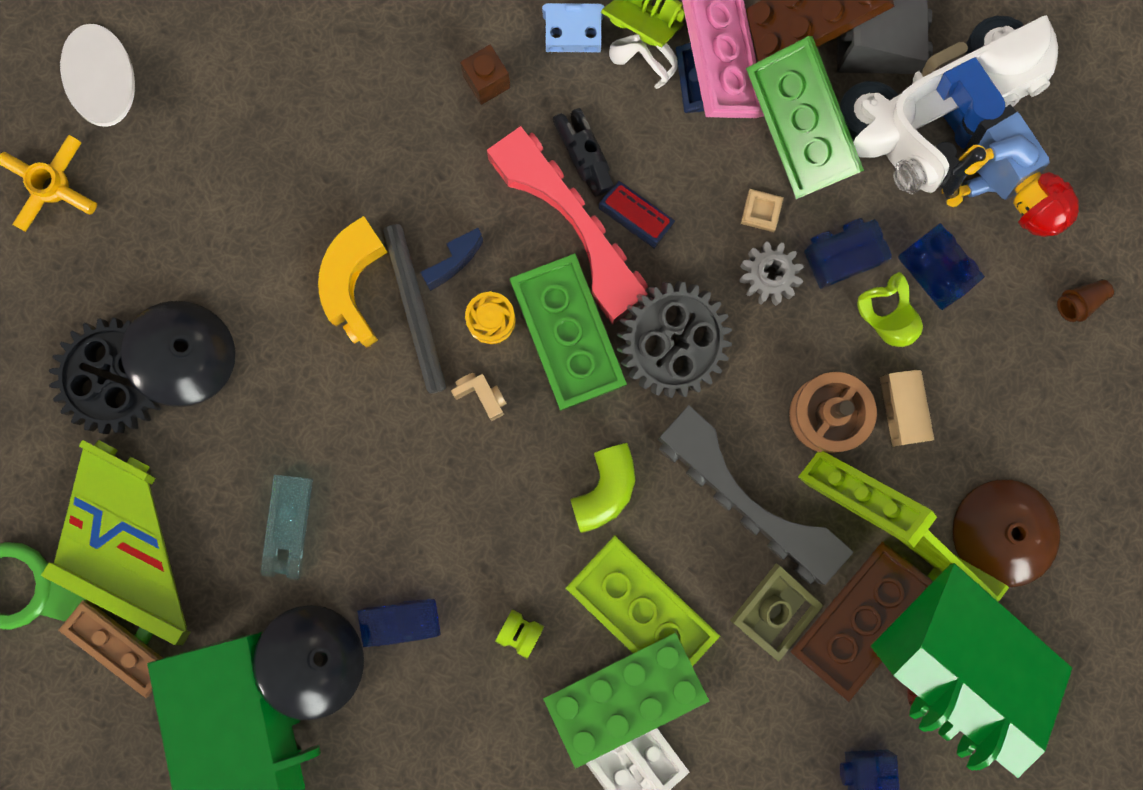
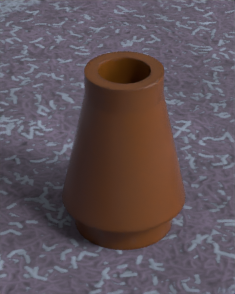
M1101 279L1095 283L1066 290L1057 301L1058 311L1069 322L1085 321L1106 300L1113 297V286L1107 280Z

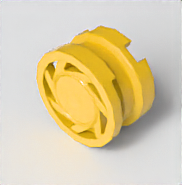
M489 291L478 294L472 298L465 312L466 325L469 331L481 343H501L514 330L516 319L513 306L500 293Z

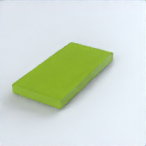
M615 535L565 587L633 654L676 633L693 667L720 637L715 630Z

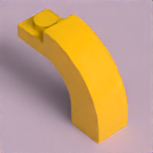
M363 216L341 231L328 247L320 266L318 288L321 305L328 320L334 326H338L346 320L347 324L343 328L354 344L360 341L367 348L377 342L378 339L357 308L354 288L356 280L363 269L388 252Z

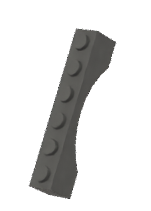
M689 405L657 439L663 444L659 450L674 463L680 459L689 468L686 474L700 487L705 483L716 492L713 498L727 511H730L732 507L743 516L740 523L752 534L757 535L761 532L770 540L767 547L782 560L788 556L798 566L794 571L810 585L814 580L819 584L826 585L853 554V551L826 527L805 526L786 521L767 512L752 501L737 485L726 467L719 448L716 429Z

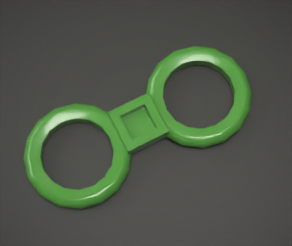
M0 543V559L12 557L25 562L33 571L36 581L35 594L29 605L15 614L0 613V629L12 630L28 625L39 615L66 621L82 600H86L41 576L48 562L39 551L23 543ZM139 627L134 636L144 644H148L153 634Z

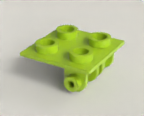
M613 0L601 10V13L608 16L614 25L620 28H628L637 33L643 42L661 48L684 25L682 22L685 19L683 3L679 0H665L662 9L661 6L664 0H657L654 6L651 5L653 0Z

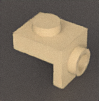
M471 373L455 382L457 387L452 389L451 392L456 400L476 391L491 421L504 415L501 407L507 403L498 386L490 388L483 374L476 377L475 373Z

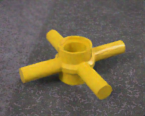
M68 135L50 164L39 162L28 165L7 152L0 154V165L21 176L25 187L31 194L12 225L26 232L44 203H54L61 200L89 215L95 212L97 203L69 188V182L64 173L82 142ZM52 178L50 185L43 189L45 181Z

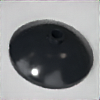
M168 301L147 308L131 322L122 341V365L131 384L148 399L166 406H192L212 398L226 385L235 364V345L227 326L212 311L191 302ZM177 342H183L187 345L188 349L185 352H177L173 345Z
M315 605L290 609L272 620L259 637L253 656L254 679L264 700L280 714L298 720L323 718L341 709L356 692L364 669L363 647L354 627L347 619L334 610ZM315 653H319L323 657V663L320 667L314 664L313 657Z

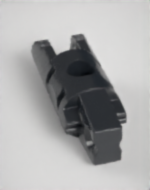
M577 108L570 113L572 125L564 114L555 115L553 123L579 176L583 181H586L594 197L607 193L613 187V182L609 175L610 168L582 110Z

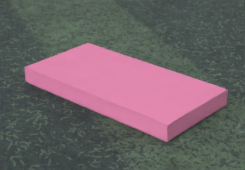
M682 0L705 116L721 118L763 117L764 114L746 70L747 67L757 63L744 0Z

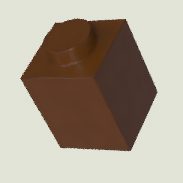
M491 44L460 62L463 77L481 105L510 89L509 73Z

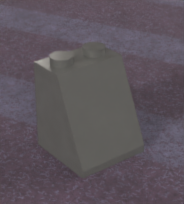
M893 0L895 7L838 36L837 73L915 74L918 71L921 72L927 60L933 54V44L931 41H928V30L932 23V10L928 8L927 0Z

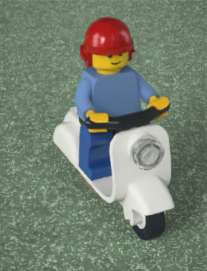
M1047 15L1026 25L1009 16H993L984 19L973 29L967 44L958 42L931 56L927 60L922 73L920 71L916 72L913 77V84L900 95L890 86L883 83L866 81L854 85L843 96L839 106L851 138L854 141L858 156L875 158L886 155L895 166L896 171L893 173V178L901 191L915 194L921 189L932 193L940 186L942 194L945 195L947 205L951 207L958 206L963 201V196L966 195L974 197L986 192H996L1005 200L1016 195L1013 204L1022 215L1018 221L1019 225L1031 234L1041 237L1058 235L1067 230L1077 219L1079 199L1073 190L1074 188L1069 182H1064L1057 174L1050 172L1042 174L1050 163L1049 157L1022 116L1013 108L1021 98L1027 95L1034 97L1042 93L1050 85L1049 79L1053 75L1057 64L1058 43ZM943 116L955 132L956 143L964 149L963 155L958 160L956 158V147L950 142H941L937 146H933L917 129ZM976 172L980 174L979 177L965 181L964 185L961 186L967 175H973Z

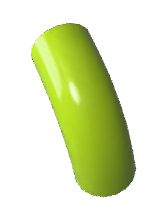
M628 443L612 446L594 453L600 476L598 485L591 492L570 499L580 533L597 529L614 520L630 502L636 480L634 462Z

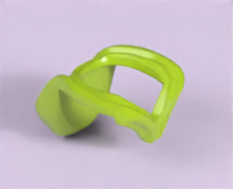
M897 272L891 276L886 287L872 288L859 296L857 306L861 317L875 329L887 344L895 347L909 346L921 335L923 323L919 314L910 305L909 285L902 273ZM898 291L899 303L897 308L886 316L875 314L871 298L891 296Z

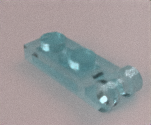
M274 475L261 564L262 576L274 577L275 574H283L287 576V579H300L313 479ZM278 549L289 550L288 560L278 559Z

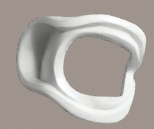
M638 34L612 42L609 57L614 64L624 65L638 51L643 55L648 64L661 77L654 86L656 89L665 85L678 68L677 57L667 43L662 48L656 47L672 65L668 72L653 58L646 45L647 43L643 42Z

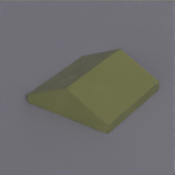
M776 563L730 621L779 662L823 605ZM806 600L811 606L775 650L770 644Z

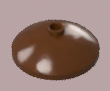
M995 480L976 487L962 500L953 521V541L959 558L1001 581L1008 587H1018L1035 581L1050 568L1059 549L1060 527L1053 507L1039 491L1019 481ZM1015 527L1020 531V536L1017 540H1014L1011 535Z

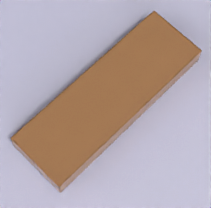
M82 600L58 631L143 697H150L153 691L147 663L162 659V657L92 602Z

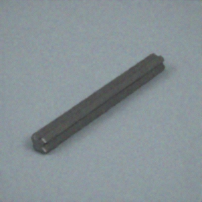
M400 224L389 225L384 228L383 232L425 386L431 394L441 392L446 389V384L404 231Z

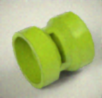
M512 609L495 642L504 647L509 645L514 647L517 654L528 659L544 626L536 621L528 622L524 620L521 613ZM520 625H522L523 628L519 633L516 641H514L513 638L517 630L519 629Z

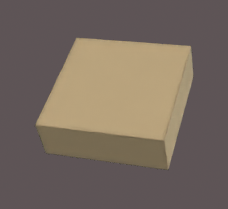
M749 189L740 224L775 232L784 197Z

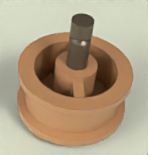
M829 372L806 382L797 390L790 404L789 418L794 434L806 447L816 452L824 451L832 454L854 449L870 436L876 423L877 408L871 391L861 380L847 373Z

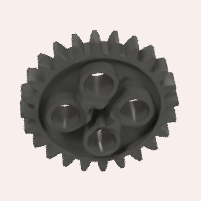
M677 281L673 289L670 282H662L661 292L657 287L650 286V298L638 294L637 299L640 306H627V309L632 314L631 319H620V322L628 327L627 331L617 333L618 337L626 340V344L618 347L617 351L628 354V357L621 364L625 367L634 366L628 376L634 380L641 377L639 386L644 389L651 386V392L658 396L664 390L665 396L673 398L677 390L679 395L687 397L688 387L699 393L701 392L699 381L702 380L711 385L713 382L709 373L713 371L721 374L722 370L717 365L718 360L728 361L729 357L722 353V348L730 347L732 343L723 340V335L730 333L732 328L721 325L729 316L725 313H716L721 306V302L715 300L709 302L711 292L703 290L699 293L698 285L690 284L686 290L685 282ZM674 306L677 316L672 323L668 324L665 315L667 310ZM693 313V318L690 321H688L689 314ZM701 326L704 331L703 338L700 342L695 343L693 339L694 331ZM673 334H676L675 337L679 340L676 346L671 339ZM654 335L657 345L652 352L647 353L645 350L646 340ZM682 356L684 360L683 368L675 373L673 370L674 360ZM661 359V365L657 366L656 362Z

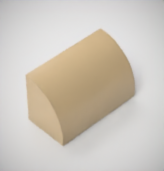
M903 371L880 377L892 447L935 440L922 371Z

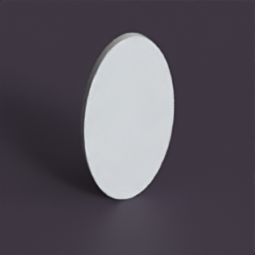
M97 24L79 26L68 36L61 53L60 71L64 90L73 107L84 119L97 126L107 127L115 125L127 115L134 99L135 77L131 60L122 43L105 27Z

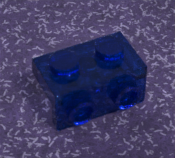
M941 223L898 255L899 260L941 310L964 296L985 277L979 270L976 262L968 257L956 242L953 234L947 231Z

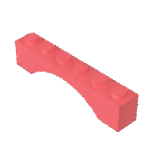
M520 126L487 149L488 160L508 187L528 192L543 199L557 209L573 226L583 242L589 259L592 276V297L611 324H614L629 313L628 305L634 307L640 305L637 299L638 294L648 296L646 292L648 285L638 271L632 273L624 263L627 257L616 243L611 245L603 234L606 233V230L601 221L595 215L590 217L584 210L585 202L579 192L574 187L569 190L562 181L564 174L554 160L548 162L541 152L544 149L538 138L532 132L528 135Z

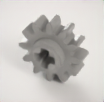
M768 241L763 244L761 253L756 248H752L748 253L752 261L744 260L740 265L743 270L749 272L744 274L739 280L740 283L751 284L746 295L751 296L755 292L759 293L758 302L761 305L768 297H771V301L775 306L778 305L782 300L781 294L785 298L791 299L795 293L790 286L799 287L803 283V280L795 276V274L799 273L804 266L792 263L797 252L792 251L785 255L783 253L785 246L782 242L774 251L771 250V245ZM769 267L775 268V274L779 275L774 280L767 278L769 273L764 272Z

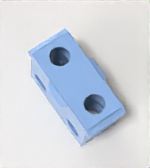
M576 3L544 4L542 6L543 19L546 20V52H601V20L604 18L601 10L604 8V5ZM559 34L560 37L554 38L552 35ZM592 34V35H594L595 37H594V38H588L587 35Z

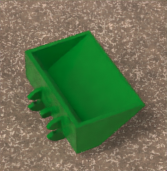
M955 563L950 564L870 647L891 674L917 695L911 705L909 716L914 720L922 717L918 727L920 730L927 732L940 727L938 733L946 741L951 740L961 731L964 735L958 744L956 754L961 758L971 755L966 766L971 771L981 770L996 760L1019 778L1046 750L1072 667Z
M263 631L226 639L147 663L172 790H306L300 763L321 754L320 746L316 745L303 751L302 748L297 749L292 725L301 721L284 716L274 710L264 700L257 688L253 673V656L256 644Z

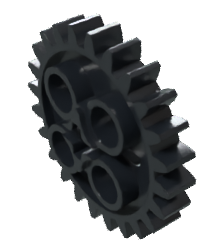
M99 318L97 319L96 328L91 324L83 323L84 334L82 335L72 330L70 334L74 342L72 344L60 342L61 347L66 351L65 354L53 355V358L60 362V367L49 369L50 373L58 375V380L49 384V387L61 391V393L53 398V401L66 403L60 411L61 414L73 415L71 423L76 425L84 423V430L94 432L98 428L99 433L109 434L112 428L114 433L123 434L125 424L131 429H138L137 418L150 421L151 417L147 411L149 408L161 410L157 402L148 399L137 389L82 369L83 364H88L128 378L122 365L121 347L124 334L131 321L127 320L123 325L122 320L112 318L109 325L106 320ZM105 346V356L97 362L96 352L98 348ZM88 379H91L92 389L87 395H84L82 390L83 384ZM124 390L126 401L122 406L117 407L116 396Z

